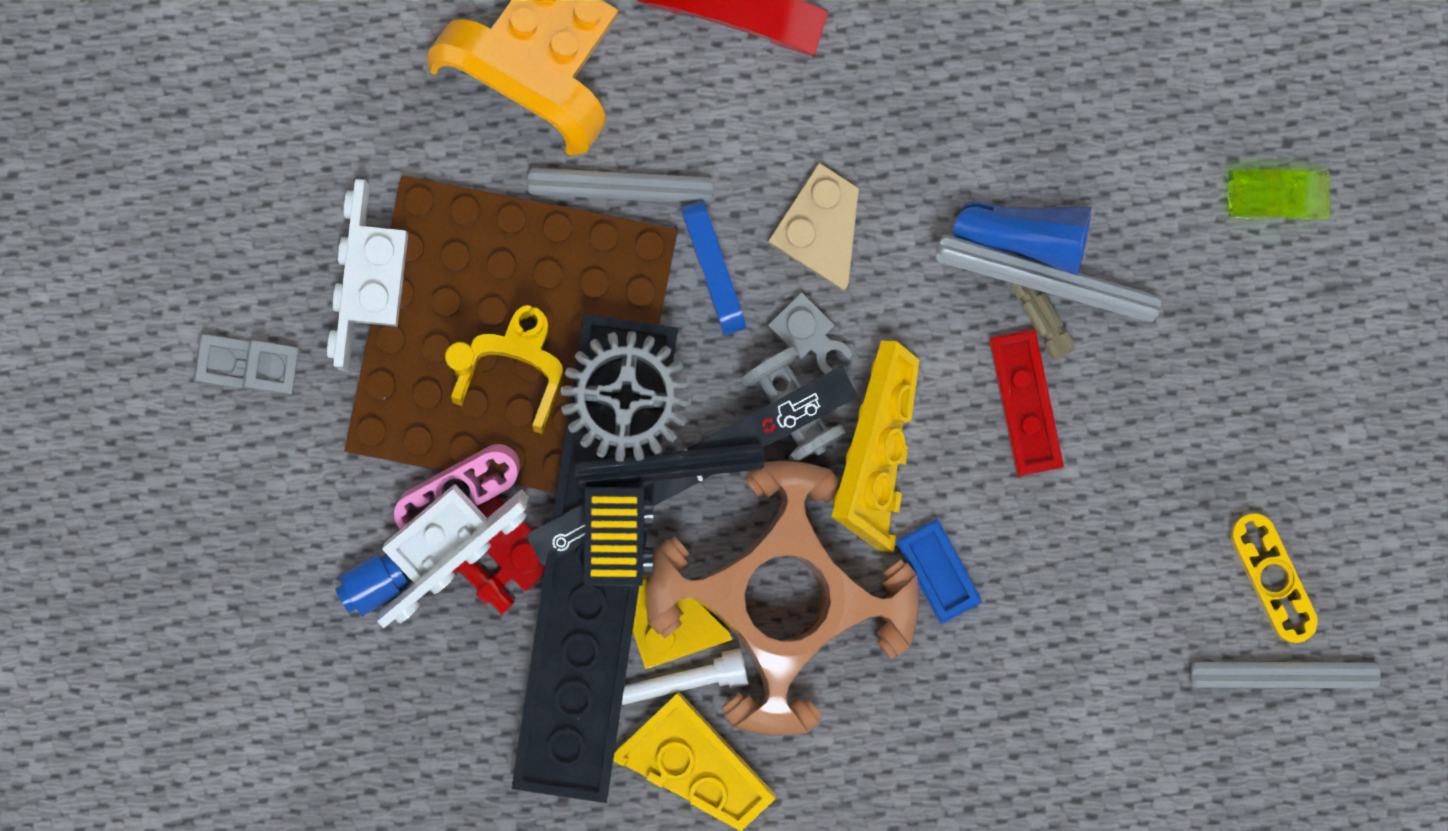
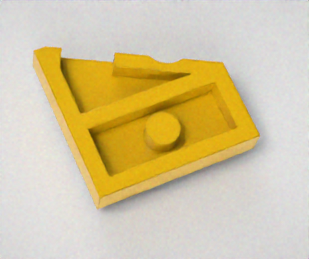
M643 576V586L639 587L633 634L645 669L732 640L730 633L699 602L690 598L680 599L676 603L683 612V615L679 617L682 625L666 638H663L661 634H657L647 621L646 583L648 576Z

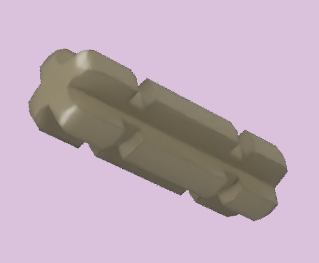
M1011 283V288L1018 300L1022 298L1025 304L1022 307L1040 339L1044 337L1047 341L1044 346L1051 358L1058 360L1071 353L1075 349V344L1069 333L1062 331L1063 323L1046 293L1041 294L1038 290Z

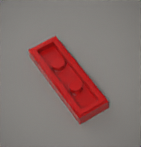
M1036 329L989 338L1016 476L1021 477L1064 468Z

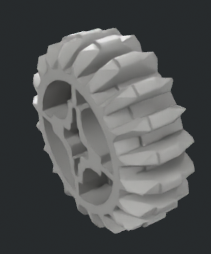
M628 332L627 346L618 347L616 333L608 334L610 349L603 351L601 344L594 339L590 342L591 349L596 355L593 359L590 360L581 351L575 355L576 360L584 366L582 372L574 368L566 369L565 375L577 381L576 387H561V395L575 397L576 403L563 406L562 413L563 415L578 413L580 419L572 422L568 428L571 433L578 432L584 427L589 431L580 442L584 448L590 446L594 439L597 438L601 441L597 450V456L604 458L609 445L617 447L616 461L622 462L625 458V448L633 447L634 457L639 461L644 458L641 448L643 444L648 443L654 454H659L662 451L660 444L655 439L660 434L669 442L675 441V433L667 426L670 421L678 426L685 425L687 419L680 414L674 413L675 407H690L691 399L676 397V391L689 388L690 382L688 379L673 380L672 375L683 369V364L681 361H676L666 367L663 362L671 353V349L668 346L663 347L655 356L650 353L655 342L653 337L648 336L641 349L635 347L636 333ZM622 358L621 372L615 383L607 386L598 385V387L587 386L592 375L602 365ZM637 360L648 364L659 374L664 383L666 393H657L652 390L643 389L638 384L635 376ZM628 384L631 385L633 394L640 395V398H650L651 400L639 399V401H633L628 410L620 409L618 400L612 399L611 396H602L601 394L612 395L613 393H619L622 390V385ZM585 401L606 404L614 410L616 414L615 435L597 426L587 411ZM642 408H665L662 416L652 428L639 435L629 436L631 420L636 411Z

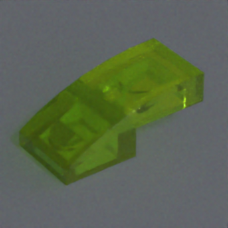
M1282 169L1228 171V218L1255 220L1285 218L1320 221L1330 219V172Z

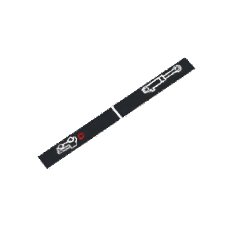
M841 365L683 451L754 443L761 444L764 448L857 398L858 395ZM712 475L655 480L653 507ZM653 481L619 484L613 488H645ZM585 503L526 534L542 566L546 564L547 554L558 547L557 559L576 549L585 541Z

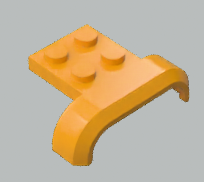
M511 0L491 29L466 19H457L449 22L427 53L426 60L431 74L436 75L443 66L462 70L551 123L564 137L566 142L565 152L569 156L586 154L604 128L606 116L602 105L595 95L576 80L575 77L617 17L618 9L602 0Z

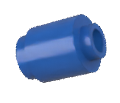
M377 553L340 574L339 579L342 585L335 588L348 613L357 610L363 617L401 594L400 589L409 585L410 582L406 574L387 554L381 556Z

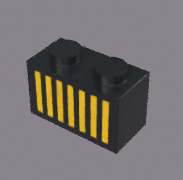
M585 488L584 585L643 586V576H653V547H643V528H653V499H644V488Z

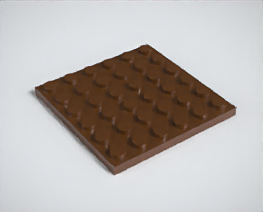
M401 175L390 229L408 232L398 327L370 324L344 452L444 471L491 445L502 444L513 449L520 460V471L513 485L556 493L568 415H563L562 407L570 404L571 397L561 395V387H573L574 380L568 378L565 375V371L567 368L575 369L577 360L575 355L578 353L583 315L590 314L660 325L678 229ZM527 305L538 308L546 316L549 329L542 350L557 358L563 366V377L543 434L533 430L534 419L549 383V379L541 371L530 364L507 356H482L477 361L463 405L460 406L454 404L451 398L458 378L455 375L454 369L447 364L445 358L447 349L454 343L462 342L471 347L472 341L476 336L482 334H496L505 337L515 312ZM526 320L522 323L521 327L524 332H527V330L535 328L537 323L533 320ZM490 459L491 464L488 470L477 478L484 479L496 472L503 478L505 477L504 473L508 465L505 462L497 464L494 459Z

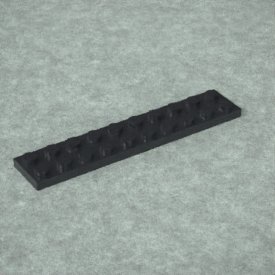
M590 314L583 315L578 352L581 351L590 360L596 356L590 346L592 340L596 339L601 344L603 351L611 348L608 342V334L616 333L619 347L627 346L628 332H635V347L642 349L645 339L651 336L655 339L650 353L656 356L663 347L668 346L671 349V353L663 363L666 367L673 363L678 334L677 327ZM622 358L602 365L592 375L587 386L598 387V385L607 386L615 383L621 372ZM637 360L635 376L638 384L643 389L652 390L657 393H666L664 383L659 374L648 364ZM576 361L575 369L582 372L584 366ZM574 380L573 387H576L577 381ZM628 384L622 385V390L619 393H613L612 395L601 394L602 396H611L612 399L618 400L620 409L628 410L633 401H639V399L651 400L650 398H640V395L633 394L632 387ZM571 397L570 404L576 403L575 397ZM585 401L587 411L597 426L615 435L616 414L614 410L606 404ZM642 408L636 411L631 420L629 436L639 435L652 428L662 416L665 408ZM578 413L568 415L552 520L585 503V488L578 487L575 481V463L579 461L616 458L617 447L609 445L604 458L597 456V450L601 444V441L597 438L594 439L590 446L584 448L580 442L589 432L585 427L578 432H570L568 426L580 419ZM660 434L659 436H657V437L655 438V439L658 441V443L660 444V446H661L662 434ZM648 443L641 445L643 455L654 454ZM633 447L625 448V457L634 456ZM655 481L644 488V499H653ZM617 485L597 486L588 488H613ZM643 528V547H646L648 528ZM584 541L579 547L557 559L558 547L547 554L511 789L607 803L640 586L584 585Z

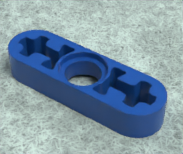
M701 200L680 207L699 265L702 267L706 279L705 283L723 335L727 336L747 329L704 201Z

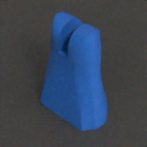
M971 201L962 206L953 226L954 235L957 238L987 247L1016 252L1077 276L1084 257L1092 208H1015Z

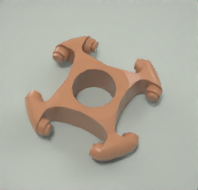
M795 461L765 462V466L761 470L748 471V475L743 479L757 497L763 494L769 498L777 491L780 494L781 505L778 513L763 533L742 555L720 569L697 580H688L681 576L679 572L688 565L685 558L689 553L675 536L670 540L666 539L654 549L653 576H648L646 583V612L648 623L663 638L669 636L682 625L679 617L683 615V612L676 604L680 599L690 598L696 600L716 615L736 634L751 658L763 687V693L758 703L751 694L743 697L738 693L721 707L725 712L724 716L733 727L765 735L791 736L808 734L819 724L818 721L823 718L808 699L802 703L797 698L789 706L787 705L786 694L789 685L805 663L824 643L847 628L875 616L882 618L886 623L877 631L880 639L876 641L877 645L889 659L892 660L895 656L899 657L911 647L919 613V586L917 573L907 562L904 563L901 558L883 571V575L886 578L882 581V585L889 592L884 597H874L854 583L832 562L816 537L805 513L804 502L807 494L810 495L815 503L823 500L827 504L834 499L836 492L839 490L841 483L833 470L814 464ZM777 556H787L801 561L813 572L820 585L821 605L817 618L805 632L792 639L775 640L765 636L753 625L746 612L745 591L749 578L762 563Z

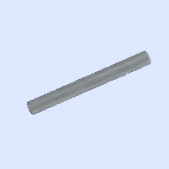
M943 235L936 247L935 259L944 264L1147 322H1153L1160 312L1161 298L1159 296L1081 273H1078L1076 276L1040 261L950 235Z

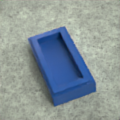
M938 518L896 540V544L905 561L917 573L918 585L940 625L983 602Z

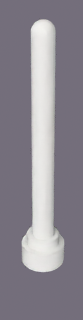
M741 648L722 652V657L713 659L714 664L627 684L624 686L622 705L719 682L720 687L729 685L730 689L749 685Z

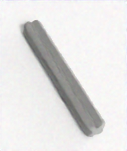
M531 168L527 181L528 191L532 195L695 203L703 200L705 204L711 203L713 199V180L709 177Z
M1194 662L1190 668L1191 685L1195 688H1377L1381 680L1380 667L1377 663Z

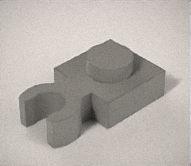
M803 293L799 294L768 325L788 348L794 347L800 360L812 351L816 355V364L822 374L833 370L827 365L825 360L829 352L837 351L846 360L852 357V353L846 344L840 341H830L826 337L835 325Z

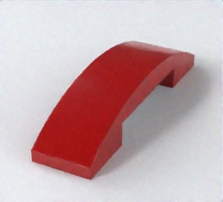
M637 0L639 3L677 15L684 13L770 40L771 44L815 57L828 16L827 11L802 0Z

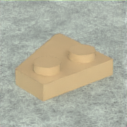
M819 163L771 236L768 244L844 292L849 284L859 188Z

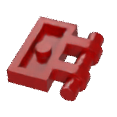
M495 496L478 505L477 508L488 518L505 503L498 496ZM523 521L510 533L505 535L500 531L488 541L491 546L487 553L502 568L495 576L491 578L477 562L469 564L466 560L453 570L455 575L460 572L478 591L476 596L484 605L490 603L501 615L505 614L515 604V601L503 588L514 580L527 592L544 575L545 565H541L526 537V534L532 530Z

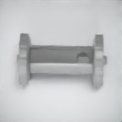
M791 347L771 358L767 357L761 361L760 365L749 371L740 380L745 388L760 383L772 403L801 387L789 367L799 354L794 347ZM775 377L784 378L787 383L786 390H776L773 386V379ZM818 418L790 433L798 448L788 456V459L790 461L802 462L813 454L820 455L826 451L825 447L845 435L846 431L842 425L827 429L822 419Z

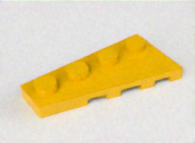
M881 340L877 356L871 366L870 381L864 402L859 408V420L852 445L846 454V466L839 490L834 497V509L831 517L876 550L894 553L896 536L888 535L891 512H900L902 493L894 491L896 474L899 464L906 465L908 446H906L902 429L903 422L912 420L920 360L899 342Z

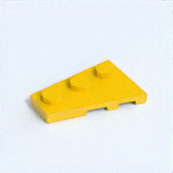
M680 692L614 753L613 761L623 767L627 766L647 777L646 780L676 793L690 801V804L739 831H742L777 798V795Z

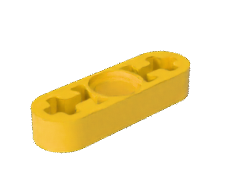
M1253 513L1239 518L1231 528V543L1274 633L1278 638L1288 643H1300L1308 640L1317 629V615L1273 523L1261 514ZM1250 522L1254 528L1262 526L1265 535L1259 539L1264 552H1268L1274 547L1277 557L1265 558L1253 567L1250 557L1259 556L1253 543L1244 544L1242 542L1241 536L1247 532L1246 523ZM1268 565H1277L1286 574V584L1279 592H1270L1261 584V573ZM1293 590L1298 599L1288 602L1295 614L1304 613L1307 620L1301 624L1303 632L1297 635L1294 629L1285 630L1283 628L1282 622L1288 619L1284 606L1279 605L1274 610L1270 602L1271 600L1287 597Z

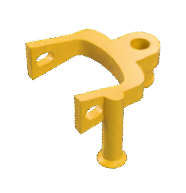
M529 305L523 306L511 318L505 337L496 334H482L476 336L472 341L471 347L466 343L458 342L452 344L447 349L446 362L454 369L455 375L458 378L451 395L454 404L463 405L477 361L482 356L500 355L518 359L532 365L549 379L548 386L533 422V430L543 434L563 377V366L557 358L542 350L549 329L547 318L542 311ZM526 320H533L537 323L535 328L527 330V332L523 331L521 325Z

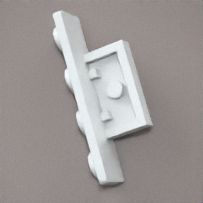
M355 179L354 191L347 190L345 195L344 218L350 219L348 237H341L338 252L339 265H345L343 284L336 283L333 294V311L339 312L338 329L330 331L327 346L328 358H333L334 367L341 371H349L354 322L398 327L406 259L407 231L366 227L370 185L363 179Z
M454 484L387 540L382 549L412 582L401 590L400 595L381 607L377 618L379 625L385 628L394 619L399 624L404 622L420 606V603L417 601L429 590L434 594L440 592L455 577L453 570L465 560L469 564L476 562L490 548L491 544L488 541L500 531L506 535L519 526L526 518V514L523 511L526 509L529 496L523 490H520L486 518L459 487Z

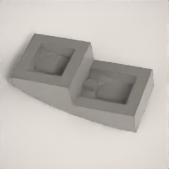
M201 334L193 382L291 395L298 347L255 340L248 342Z

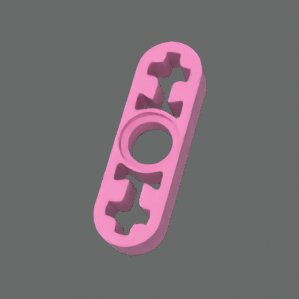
M491 445L407 490L402 494L394 509V520L397 526L402 529L416 517L410 518L407 515L411 502L417 508L426 505L433 497L430 490H433L436 500L445 492L444 484L451 479H460L469 486L470 496L468 498L475 506L508 490L515 483L520 471L518 455L506 445ZM490 459H494L497 464L505 462L508 465L504 473L505 477L502 478L497 472L492 473L484 478L481 484L484 490H481L477 477L488 470L491 464Z

